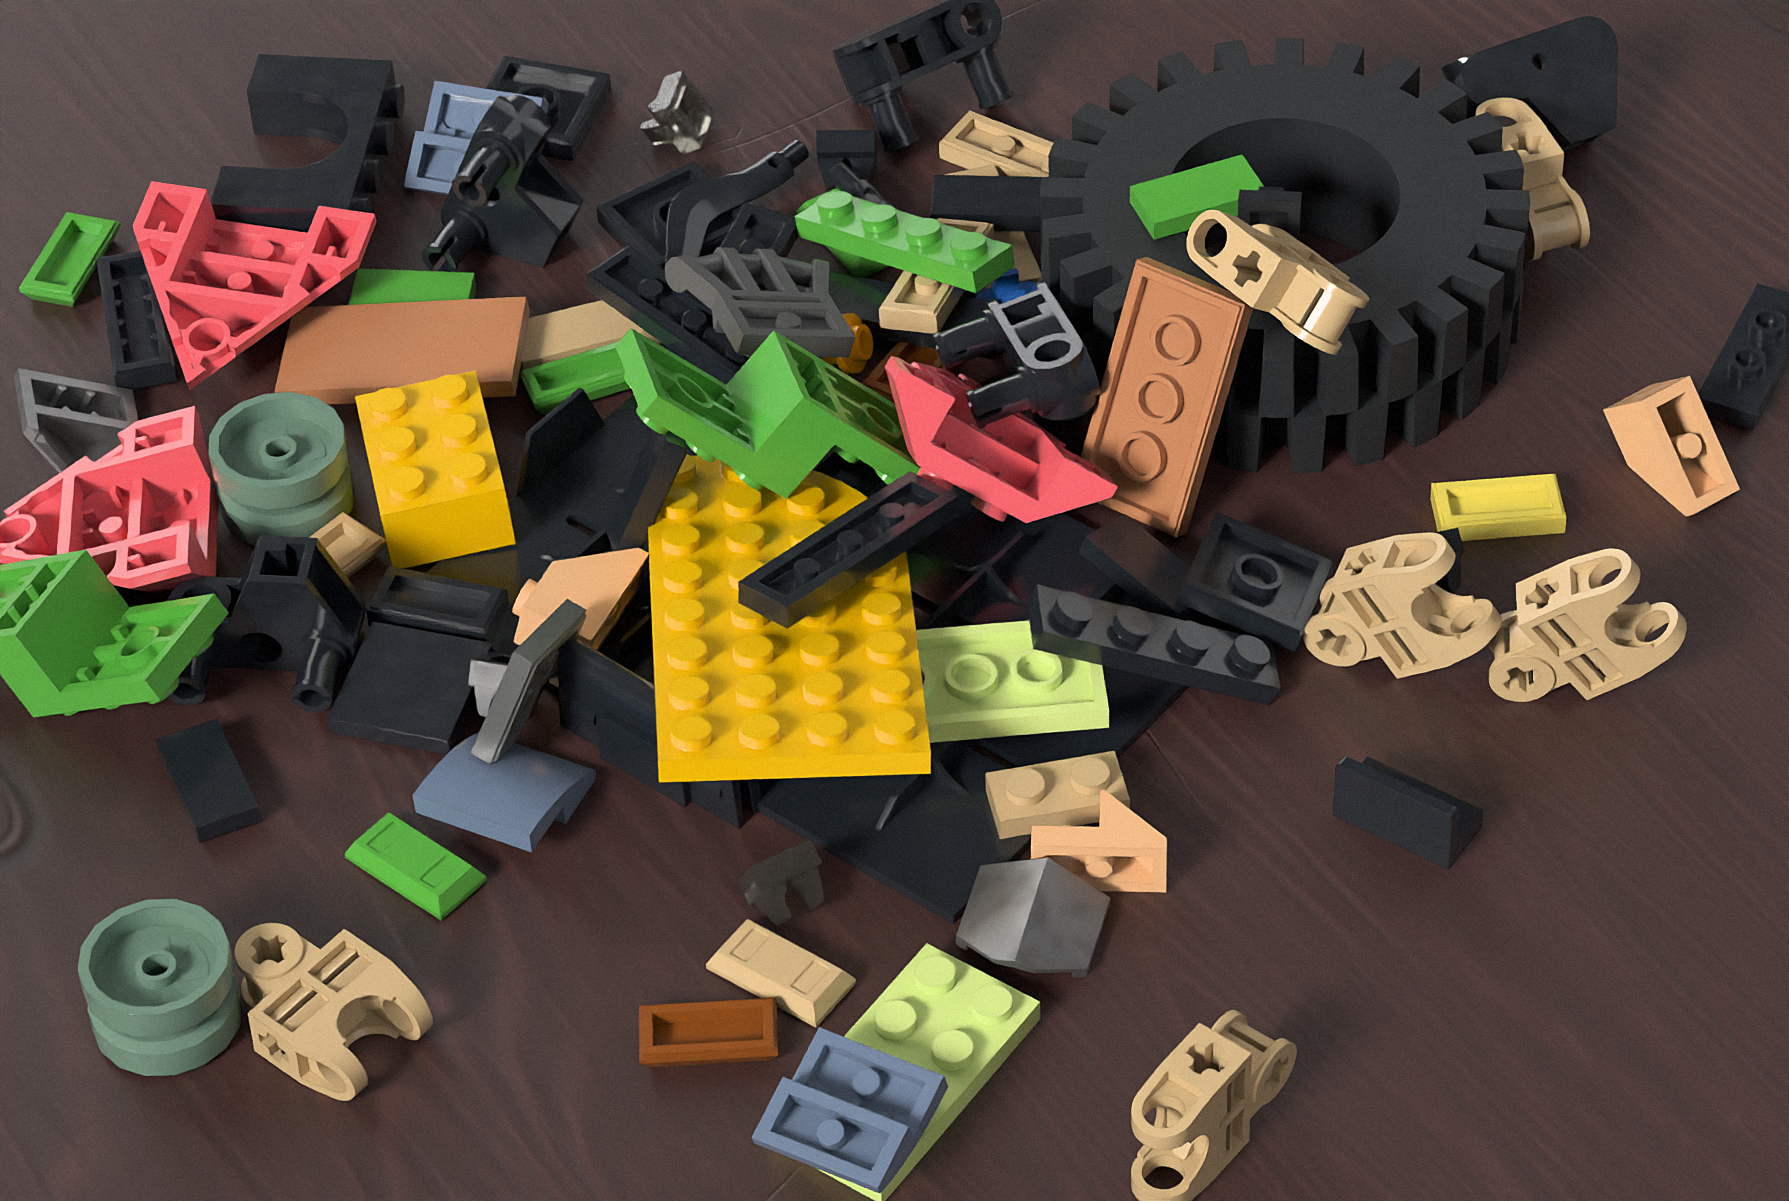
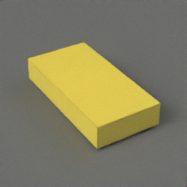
M1556 474L1431 483L1430 500L1437 531L1458 527L1462 541L1565 533L1566 514Z

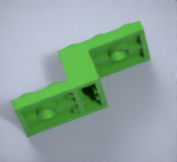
M632 328L615 346L625 370L623 378L633 391L638 404L636 411L641 420L660 434H666L670 431L686 441L691 450L702 459L711 463L718 459L729 465L742 481L756 490H762L765 486L787 499L831 448L850 463L855 464L860 459L870 465L888 485L909 471L917 475L920 466L917 465L907 450L894 403L776 331H773L727 385Z
M87 550L0 565V675L33 718L56 714L69 716L79 711L99 708L111 710L121 705L141 702L154 704L162 701L175 691L180 683L178 676L193 658L202 654L212 644L214 640L212 633L229 612L215 594L129 607Z

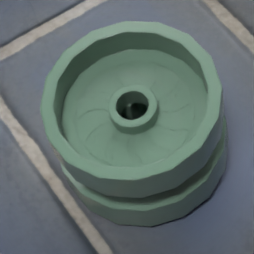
M294 392L262 394L240 402L219 418L209 435V458L213 477L217 482V499L221 517L229 531L248 544L256 545L260 535L310 537L342 512L347 515L351 512L354 506V483L351 464L348 461V446L344 424L334 408L318 398Z
M178 899L144 900L117 909L95 925L82 944L78 974L88 1004L87 1010L92 1030L100 1051L119 1068L144 1076L177 1075L208 1063L227 1048L238 1031L241 1022L242 999L238 981L233 972L234 962L230 943L221 922L202 906Z

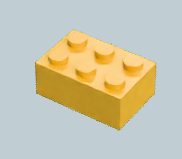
M476 370L456 375H444L433 380L396 388H384L373 393L355 396L392 567L404 569L516 544L505 487Z

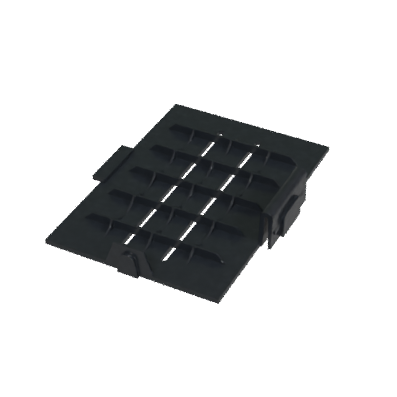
M579 387L527 431L517 494L508 502L516 544L440 560L427 572L428 574L507 589L509 606L491 641L494 652L512 655L520 646L513 642L520 617L512 613L520 591L529 579L539 582L553 561L614 551L610 548L612 545L606 530L653 431L638 416L636 411L638 404L634 394L602 420L584 389ZM683 439L688 451L687 454L690 456H698L691 450V448L687 445L686 441ZM831 448L812 470L824 474L838 462V454ZM954 485L951 492L959 495L958 517L906 550L912 600L934 611L932 615H929L913 606L916 630L951 627L949 624L952 621L960 626L1029 621L1027 601L1037 585L1065 592H1074L1082 596L1150 612L1079 553L1085 536L1096 530L1063 512L1028 523L1008 514L1004 522H1001L983 513L971 504L975 495ZM578 523L596 534L590 537L570 524ZM647 538V541L642 550L649 553ZM645 567L639 591L599 651L577 639L568 642L560 652L557 661V672L549 679V687L546 689L559 696L561 726L599 747L601 759L676 803L686 807L690 802H693L739 830L744 826L742 806L754 813L760 812L954 925L964 914L980 866L1017 861L1031 847V834L1005 839L999 838L986 793L985 773L1005 770L1007 768L969 748L968 745L972 742L1016 767L1115 751L1118 759L1190 686L1102 666L1109 706V728L930 743V774L659 783L650 572ZM1201 612L1186 620L1238 634L1244 632V630Z

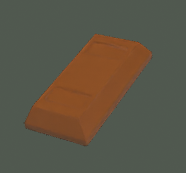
M776 997L639 1005V1061L644 1066L664 1067L766 1061L778 1056Z

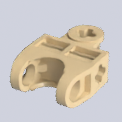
M1495 98L1481 103L1476 109V116L1489 112L1493 117L1506 116L1517 122L1512 126L1502 127V151L1514 149L1518 151L1524 166L1523 190H1529L1530 193L1525 261L1537 260L1542 256V252L1566 245L1573 249L1587 246L1590 238V226L1585 206L1578 193L1571 189L1563 178L1564 152L1542 120L1526 103L1517 99Z
M1207 210L1194 220L1189 229L1187 251L1194 263L1250 307L1270 312L1282 321L1283 326L1292 334L1321 351L1333 355L1338 353L1342 346L1338 340L1357 307L1365 308L1369 301V297L1361 289L1348 281L1350 277L1280 228L1266 224L1250 226L1231 214L1218 210ZM1220 223L1226 228L1227 241L1225 247L1218 255L1210 257L1205 249V237L1208 230L1214 224Z
M1432 532L1403 534L1346 549L1335 576L1325 583L1321 591V609L1319 614L1313 616L1307 622L1303 632V640L1307 649L1316 658L1335 666H1351L1359 661L1381 656L1395 677L1399 679L1448 667L1477 653L1495 636L1501 625L1502 617L1489 600H1475L1473 595H1455L1443 590L1436 584L1438 580L1447 574L1455 561V552L1442 535Z
M1610 548L1568 559L1516 583L1517 610L1501 614V625L1495 636L1488 643L1495 657L1494 662L1489 668V684L1494 693L1506 700L1526 702L1538 699L1549 691L1570 682L1586 700H1589L1640 678L1672 657L1685 638L1687 631L1686 620L1672 604L1666 602L1652 605L1648 602L1635 605L1621 604L1633 594L1640 581L1638 565L1624 551ZM1616 569H1621L1620 574L1615 580L1602 586L1603 579L1607 574ZM1548 584L1556 591L1555 593L1547 586ZM1669 623L1667 629L1659 638L1651 642H1644L1647 635L1664 624ZM1597 669H1600L1606 675V677H1604Z
M265 923L252 927L236 943L234 954L236 965L245 976L241 984L243 1002L249 1010L248 1018L254 1051L299 1083L329 1097L348 1101L354 1098L368 1084V1078L363 1066L348 1049L349 1045L356 1039L369 1034H385L395 1039L401 1035L409 1040H418L433 1026V1018L428 1004L409 978L390 959L346 929H343L321 949L301 937L291 927L279 923Z
M1230 1010L1222 1015L1211 1029L1199 1023L1158 1066L1133 1100L1131 1107L1132 1131L1135 1137L1144 1144L1137 1152V1158L1131 1168V1188L1135 1197L1139 1201H1192L1249 1142L1250 1119L1263 1105L1269 1103L1284 1086L1295 1063L1296 1045L1285 1038L1274 1041L1248 1026L1247 1017L1236 1010ZM1156 1108L1157 1114L1153 1126L1145 1120L1144 1116L1150 1110ZM1160 1166L1171 1167L1183 1176L1181 1183L1170 1189L1154 1188L1147 1184L1144 1178Z

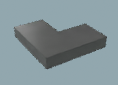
M566 599L513 652L471 754L491 764L493 761L496 762L520 738L541 687L557 672V661L560 652L568 642L578 638L587 617L585 608Z

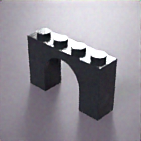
M258 54L246 90L254 134L320 138L336 143L340 147L323 160L297 168L277 169L221 166L210 199L215 218L217 220L308 233L318 206L372 213V193L379 194L382 188L383 156H390L393 151L394 118H402L405 106L404 86L395 83L393 62L391 60Z

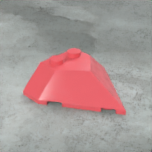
M151 181L132 227L189 391L359 268L377 222L375 214L318 206L308 233L217 220L207 189Z
M891 356L885 366L907 450L917 465L920 466L917 475L949 491L956 485L975 495L971 504L983 513L1001 522H1004L1007 515L1010 514L1028 523L1109 499L1114 495L1118 486L1105 471L1092 462L1065 449V443L1021 412L987 424L986 427L979 429L968 405L970 402L966 399L965 391L980 388L982 385L970 376L960 373L958 377H955V374L948 370L914 361L910 365L901 358Z
M192 406L134 422L117 434L121 444L95 462L85 455L4 510L7 518L0 521V563L7 564L87 550L112 585L153 594L173 590L180 583L189 579L216 577L219 504L203 429L196 407Z

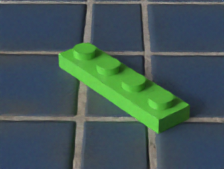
M833 191L820 196L816 203L795 216L797 233L800 238L977 293L1015 266L1013 248L1010 244L987 238L978 232H968L942 224L936 219L922 218L902 212L890 205H879L853 197L844 191Z

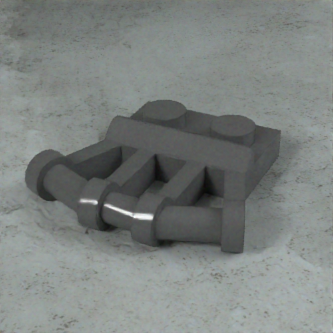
M717 247L713 254L693 258L690 255H680L672 257L667 261L665 277L670 288L677 293L689 291L710 308L713 313L715 331L726 334L737 355L751 357L773 331H776L820 359L824 357H850L856 337L828 293L829 262L813 259L812 264L780 257L773 249H755L752 254H739L735 248ZM757 284H763L767 291H760ZM796 285L806 287V292H799Z

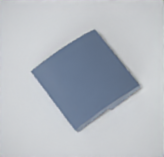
M434 81L424 131H415L404 187L411 190L448 195L452 181L458 172L475 130L492 103L500 95L505 97L512 94H522ZM522 95L537 103L547 114L549 103L540 97Z
M478 732L452 749L434 767L413 794L416 813L533 852L554 820L564 824L567 823L596 780V773L594 769L516 743L496 762L493 761L491 764H488L471 754L479 734Z
M819 1027L793 1079L790 1080L782 1077L752 1136L754 1144L880 1194L903 1166L918 1143L948 1089V1084L945 1077L941 1074Z

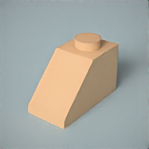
M1690 376L1649 385L1603 409L1627 465L1684 516H1691L1740 490Z
M632 548L553 561L539 582L529 579L525 583L515 601L512 613L520 618L513 642L521 645L566 599H569L586 609L585 614L587 617L577 640L599 651L639 591L649 553L640 548Z

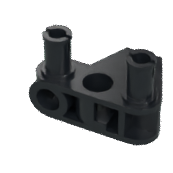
M940 0L916 12L872 27L829 47L853 104L859 103L861 107L867 106L884 146L885 154L906 147L919 140L918 134L913 129L899 95V92L903 90L902 85L954 61H956V64L963 63L979 102L980 110L999 104L1014 96L994 51L998 47L997 41L1002 39L1000 35L1002 16L995 0ZM961 15H964L967 19V32L962 27Z
M1594 16L1579 17L1473 53L1441 68L1444 76L1442 83L1448 80L1467 93L1466 119L1476 116L1477 107L1487 100L1495 98L1517 99L1526 103L1542 120L1562 150L1592 141L1616 128L1618 43L1616 34L1611 26L1601 18Z
M512 94L505 97L500 95L492 103L479 123L441 209L440 218L443 228L422 252L423 262L431 271L442 256H444L446 260L438 271L455 272L471 248L543 268L569 233L584 200L541 154L552 127L547 114L533 100L522 95Z
M1043 280L1033 284V292L1002 304H998L995 299L985 302L986 309L981 310L982 317L943 332L932 334L933 342L937 344L935 346L937 354L945 370H950L953 366L992 351L1002 355L1008 377L974 390L965 391L966 399L970 402L968 403L970 411L979 429L986 427L987 424L1023 411L1026 417L1047 430L1093 412L1092 406L1098 398L1097 395L1101 394L1099 381L1084 343Z
M260 535L241 578L198 577L184 581L173 589L168 601L215 594L229 612L212 633L214 636L212 644L202 654L193 658L178 676L180 683L175 691L168 696L173 702L186 706L201 703L206 695L205 688L211 667L297 671L296 682L291 690L293 703L298 708L309 712H322L331 706L333 700L332 693L338 672L349 668L354 662L362 624L365 619L366 605L361 595L318 538Z

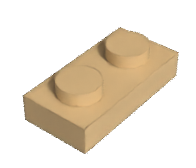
M1115 751L985 773L986 793L1000 839L1031 834L1032 826H1080L1097 823L1100 821V789L1107 791L1130 809V798Z

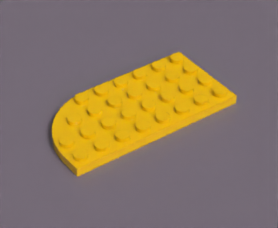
M686 454L655 523L648 527L659 783L931 773L930 740L906 551L788 629L738 603V581L866 500L867 497L861 492L837 479L812 470L790 496L785 499L765 486L762 490L750 487L739 478L732 467L718 459L711 463L699 456Z

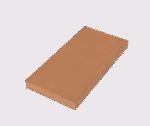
M1149 257L1136 260L1100 386L1101 394L1098 395L1081 458L1092 462L1105 471L1118 486L1112 498L1099 501L1098 503L1177 538L1187 534L1253 308L1228 290Z
M505 297L304 307L291 316L274 392H294L313 396L328 405L356 403L355 396L373 393L384 388H396L437 379L444 375H456L476 370L482 398L515 396L530 315L527 298Z

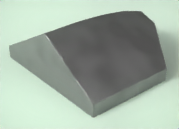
M18 368L14 375L23 435L59 473L85 455L95 462L121 444L117 435L119 432L138 421L132 389Z
M1048 857L981 865L956 934V944L965 950L968 947L972 948L993 963L1031 973L1072 972V977H1087L1110 907L1111 898Z

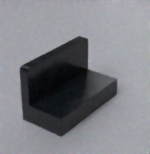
M1343 756L1335 766L1333 816L1449 870L1482 828L1483 809L1368 756L1362 763L1348 756Z

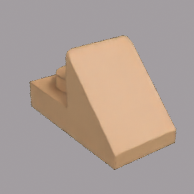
M1100 789L1099 827L1071 825L1032 826L1031 859L1048 857L1099 891L1166 892L1167 838L1103 789Z

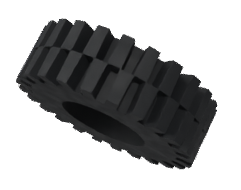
M1276 38L1274 64L1252 66L1243 41L1236 40L1215 44L1213 72L1202 75L1184 51L1158 60L1157 90L1130 72L1110 84L1109 110L1091 102H1086L1072 117V140L1059 137L1055 140L1048 155L1049 178L1042 177L1040 185L1041 278L1084 343L1101 386L1137 259L1149 257L1228 290L1191 260L1187 251L1189 230L1155 240L1152 238L1130 204V186L1243 155L1264 187H1284V191L1302 192L1300 232L1332 239L1360 253L1351 259L1334 264L1333 266L1350 277L1348 281L1361 289L1369 297V301L1365 308L1357 307L1338 339L1342 346L1336 355L1321 351L1304 342L1283 326L1282 321L1270 312L1253 308L1216 433L1217 436L1227 438L1228 469L1257 472L1263 443H1288L1292 473L1322 472L1324 441L1338 438L1341 439L1355 466L1370 464L1383 460L1387 424L1413 448L1427 443L1437 437L1440 408L1463 420L1480 405L1482 380L1498 384L1508 367L1510 343L1517 344L1520 331L1530 210L1529 190H1523L1524 166L1516 149L1502 151L1503 128L1489 112L1466 119L1467 93L1448 80L1419 97L1420 66L1398 57H1394L1379 75L1372 79L1364 76V47L1337 42L1325 68L1304 65L1303 38ZM1216 223L1208 230L1205 237V249L1227 239L1226 228L1222 224ZM1206 251L1207 254H1208L1210 257H1214V256H1215V255L1209 253L1208 251Z

